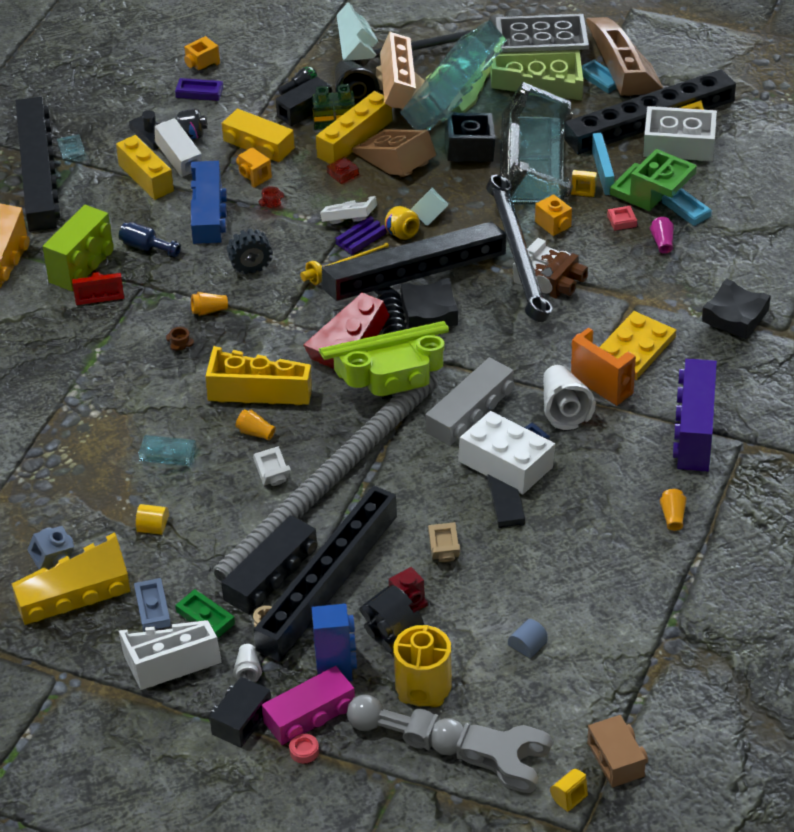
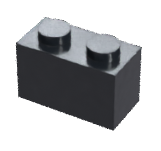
M240 677L235 685H231L228 688L220 704L214 706L210 712L209 721L212 735L242 748L263 720L262 704L271 700L270 689Z

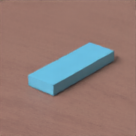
M593 133L592 153L604 195H610V187L614 184V173L602 134Z

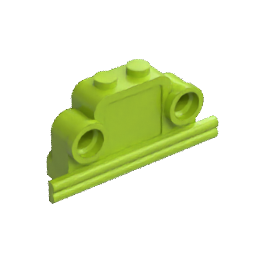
M445 321L319 348V353L324 360L334 358V370L339 377L344 379L347 385L354 388L367 386L372 394L385 396L424 387L430 383V372L437 371L443 367V351L445 349L444 340L435 335L448 333L449 328Z

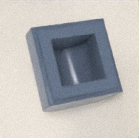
M533 619L526 620L508 638V645L530 659L548 642L546 630L539 622Z

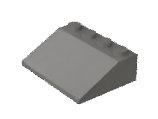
M583 14L496 17V45L499 53L589 49Z

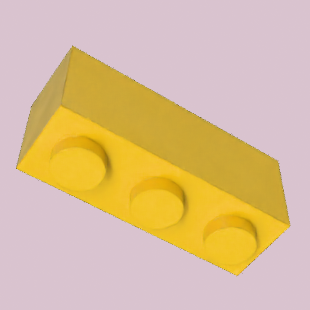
M238 108L222 122L223 141L245 150L253 147L276 162H281L295 148L294 131L292 129Z
M136 135L116 143L119 166L154 200L174 191L172 169Z

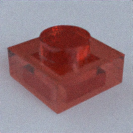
M343 157L327 165V174L340 184H343L359 175V167L346 157Z

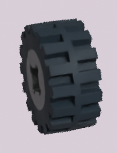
M248 229V232L242 230L240 231L241 234L238 235L236 233L233 235L234 239L228 241L227 253L233 268L237 272L243 271V274L251 272L252 274L256 273V270L262 271L263 266L267 267L269 265L268 261L272 260L273 251L265 233H261L257 229L254 232L252 229Z

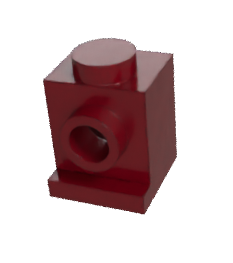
M412 567L388 579L389 587L391 585L397 586L411 599L413 603L409 607L413 613L428 606V601L425 599L424 579Z

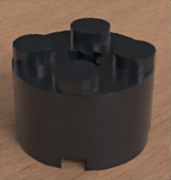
M395 585L387 586L359 608L367 621L364 624L367 633L372 638L380 637L383 646L391 654L394 652V642L401 632L416 625H424L419 611L417 610L413 613L409 607L413 603L411 599Z

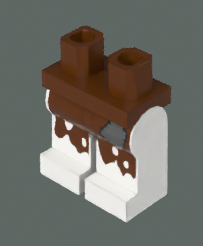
M537 238L528 247L542 293H550V297L555 299L561 293L571 296L576 289L575 280L584 282L587 279L588 267L579 264V255L570 254L566 251L559 252L547 247L546 241ZM514 262L513 281L522 285Z

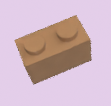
M621 715L588 725L587 744L612 788L645 777V765L648 763L647 753L642 746H638L633 728L630 724L626 725Z

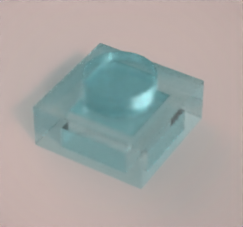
M79 134L57 139L62 159L85 155L84 146Z

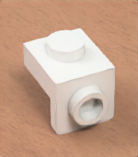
M279 446L253 455L263 486L268 484L272 486L280 485L289 477L291 470L289 465L286 466Z

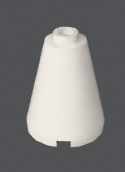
M554 365L549 367L544 373V413L546 418L554 427L562 430L576 429L579 427L578 424L583 421L588 422L595 412L596 406L591 390L564 366Z

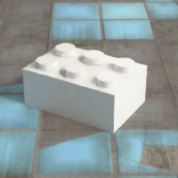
M647 106L643 157H648L655 149H658L680 159L713 161L717 111Z
M490 411L460 437L458 461L486 476L489 474L518 489L519 493L524 494L553 468L555 443Z

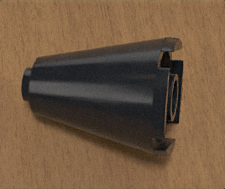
M342 60L337 64L335 68V93L341 105H356L373 91L379 93L380 85L372 71L352 60Z

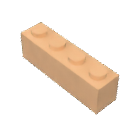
M389 32L380 52L384 103L392 108L406 110L416 89L411 40L408 37Z

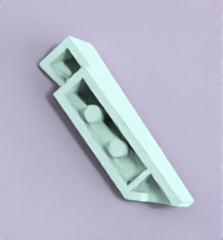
M347 3L337 14L343 60L374 58L376 53L372 48L378 40L367 20L355 12L350 3Z

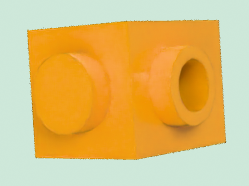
M553 194L535 204V222L552 236H555L572 226V208Z

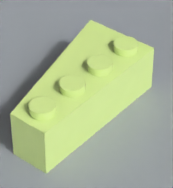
M580 50L490 53L491 88L582 100L583 73Z

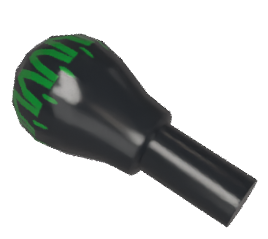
M309 66L303 67L291 78V81L278 87V92L280 95H283L317 76L316 70Z

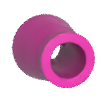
M667 217L654 219L650 227V231L661 253H669L673 250L674 225Z

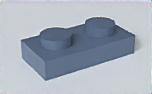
M161 578L134 583L143 632L146 627H154L155 629L170 627V618Z

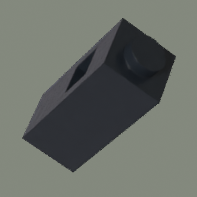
M316 76L275 99L277 117L289 126H293L312 116L314 107L332 105L331 85Z

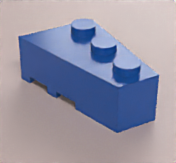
M219 161L191 162L193 179L191 181V189H193L191 230L193 244L222 243V233H226V219L222 218L227 217L226 203H223L227 202V190L222 188Z
M346 604L312 607L317 675L337 666L346 679L352 681V669H357L356 652H351L356 651L355 634H349L350 632H355L353 615L347 614Z

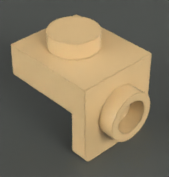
M455 522L428 525L432 560L439 559V562H449L455 560V557H459L460 545L458 544Z

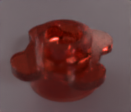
M266 187L262 190V198L258 202L260 206H267L269 208L280 207L284 193L277 187Z

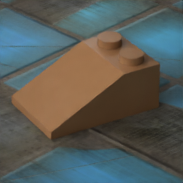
M384 129L352 148L353 153L386 173L400 175V177L412 174L413 169L427 165L429 160L436 156L428 130Z

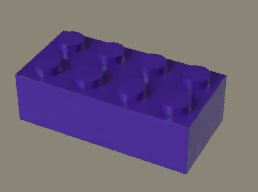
M685 358V369H679L678 384H683V387H678L677 403H682V405L676 406L675 421L681 422L680 424H675L674 440H679V443L674 442L673 458H678L677 469L709 472L717 361Z

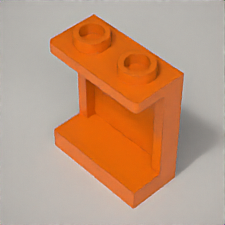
M590 328L577 334L572 339L571 373L586 387L616 406L634 393L635 355L628 351L617 359L593 344V330Z

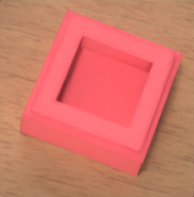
M631 206L608 209L607 216L614 231L637 227V219Z

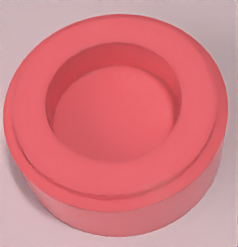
M300 734L290 741V756L294 761L305 764L314 761L318 757L319 744L314 736Z

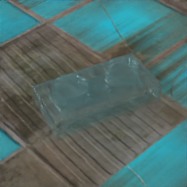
M145 435L139 450V460L191 466L196 450V441Z

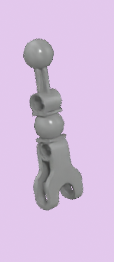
M362 694L353 698L347 709L349 722L359 731H370L378 726L402 732L404 733V741L410 746L420 749L425 748L429 751L432 746L436 752L442 755L457 753V759H462L467 763L494 771L504 787L524 793H531L536 789L538 776L533 768L521 763V759L528 756L545 757L553 745V741L548 733L529 726L521 725L504 732L465 723L463 727L455 719L444 718L439 720V715L432 714L424 709L414 710L411 717L383 709L379 700L372 695Z

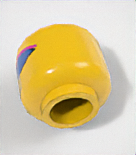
M403 206L393 207L385 218L387 232L402 240H408L415 236L420 226L418 215Z

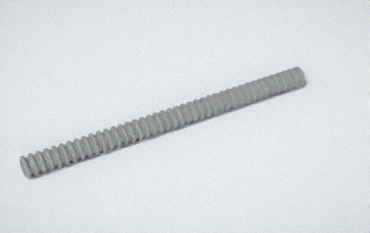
M430 372V383L427 386L399 392L390 402H387L335 454L331 455L330 459H327L294 493L290 494L278 508L274 509L273 513H270L257 528L253 529L240 544L236 545L235 549H232L218 565L214 566L213 573L216 579L221 583L290 515L299 519L309 508H312L355 464L363 459L380 440L388 435L409 412H412L428 394L437 388L438 381L435 375Z

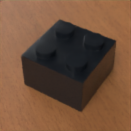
M446 112L444 136L447 161L493 162L496 138L492 113Z

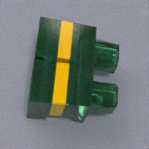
M348 84L339 85L335 93H329L326 86L316 87L315 94H312L314 130L325 129L334 122V112L337 120L355 106L353 91L350 90Z

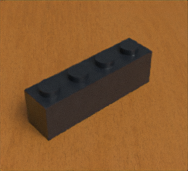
M290 515L221 582L223 600L247 614H250L256 607H260L265 599L274 590H277L283 581L291 573H294L308 556H311L316 551L318 545L316 528Z

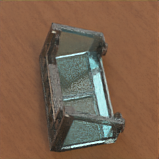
M525 82L521 83L502 113L500 176H504L512 184V189L509 193L513 204H536L553 194L563 200L570 195L573 187L570 178L566 177L564 179L565 121L571 120L573 116L571 101Z

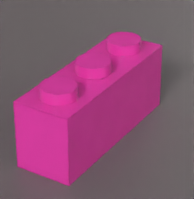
M334 666L262 704L264 724L279 743L284 745L294 737L320 727L340 714L347 713L349 703L355 698L354 687L337 666Z

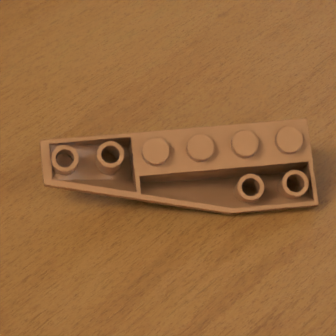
M608 17L587 18L588 27L620 95H643L663 89L652 64L641 54L618 24Z

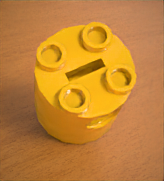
M416 625L407 628L397 636L394 642L395 689L402 703L415 706L439 707L443 704L444 699L452 688L451 642L448 636L436 627Z

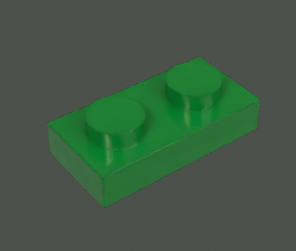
M196 589L175 605L176 613L189 622L208 620L217 639L235 624V616Z

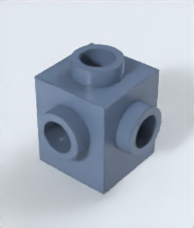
M63 526L45 528L33 534L27 550L39 570L42 568L48 569L56 566L59 563L58 560L66 556L70 558L74 549V542L72 537L67 535Z

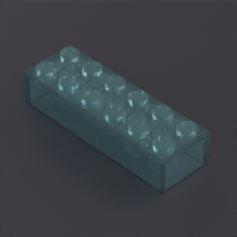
M491 20L486 21L462 36L400 111L415 130H423L425 128L430 130L439 120L442 122L447 120L453 114L451 110L463 101L461 97L473 89L472 83L477 82L483 76L481 72L491 66L493 63L491 59L502 52L503 49L501 47L506 42V39Z

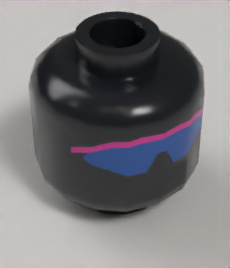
M197 109L181 111L175 118L191 140L202 138L204 129H208L206 115L201 116L200 111Z

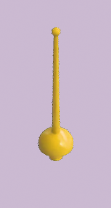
M385 243L382 246L373 248L371 250L359 253L357 255L342 259L331 264L370 254L374 251H377L379 249H382L384 247L388 248L389 244ZM317 261L307 262L305 266L306 271L300 273L301 279L304 282L310 280L314 285L321 283L322 265Z

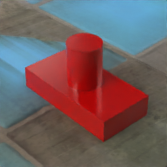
M96 272L90 277L72 279L76 305L125 299L121 273L102 275Z

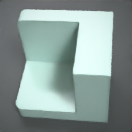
M431 188L410 210L414 211L425 225H429L449 204Z

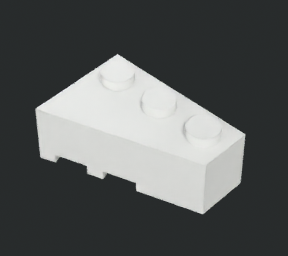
M208 620L172 624V629L155 631L154 627H146L145 632L128 634V630L119 631L124 657L140 690L222 663L217 636Z

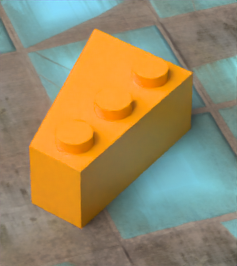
M1 203L0 288L9 279L12 269L18 265L21 255L28 249L30 244L22 207Z

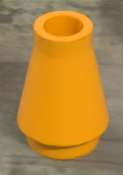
M203 292L191 295V310L193 314L202 316L228 309L226 295Z
M242 410L235 424L240 433L264 438L268 441L272 439L276 430L275 426L269 424L253 410Z
M668 489L662 493L660 498L667 528L672 531L683 528L687 499L679 489Z

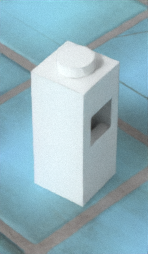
M175 118L155 126V142L181 177L191 174V162L201 161V152Z

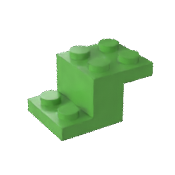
M655 149L641 164L634 163L610 187V195L651 211L662 199V196L666 195L672 198L696 174L697 165Z

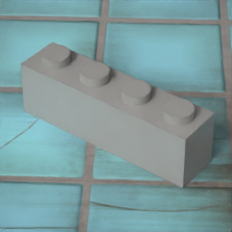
M489 357L425 414L426 433L451 446L489 410L494 409L502 398L513 391L514 370Z

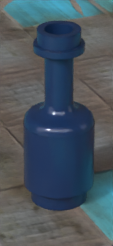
M124 222L119 230V240L123 241L125 245L142 251H150L152 247L167 251L170 257H177L180 253V243H177L175 240L170 243L156 238V232L152 228L134 222Z

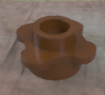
M176 327L166 335V340L171 344V350L177 351L193 346L194 340L190 338L188 329Z

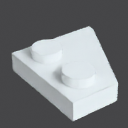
M376 196L368 197L369 200L367 202L356 203L354 200L327 206L320 212L322 222L330 221V224H337L343 222L344 219L350 218L353 221L365 220L377 206Z

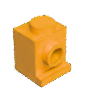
M205 36L184 46V60L189 68L195 67L197 70H201L213 63L216 65L220 64L219 46Z
M253 147L238 155L236 164L239 166V172L244 178L251 181L252 187L255 188L272 178L271 161L268 157Z

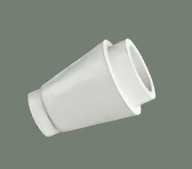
M243 644L239 648L233 670L237 681L240 677H244L256 683L262 674L256 649L251 644Z

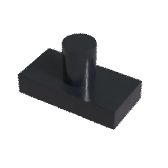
M144 111L142 116L129 121L130 130L153 151L159 148L155 142V126L159 123L156 121L154 111Z

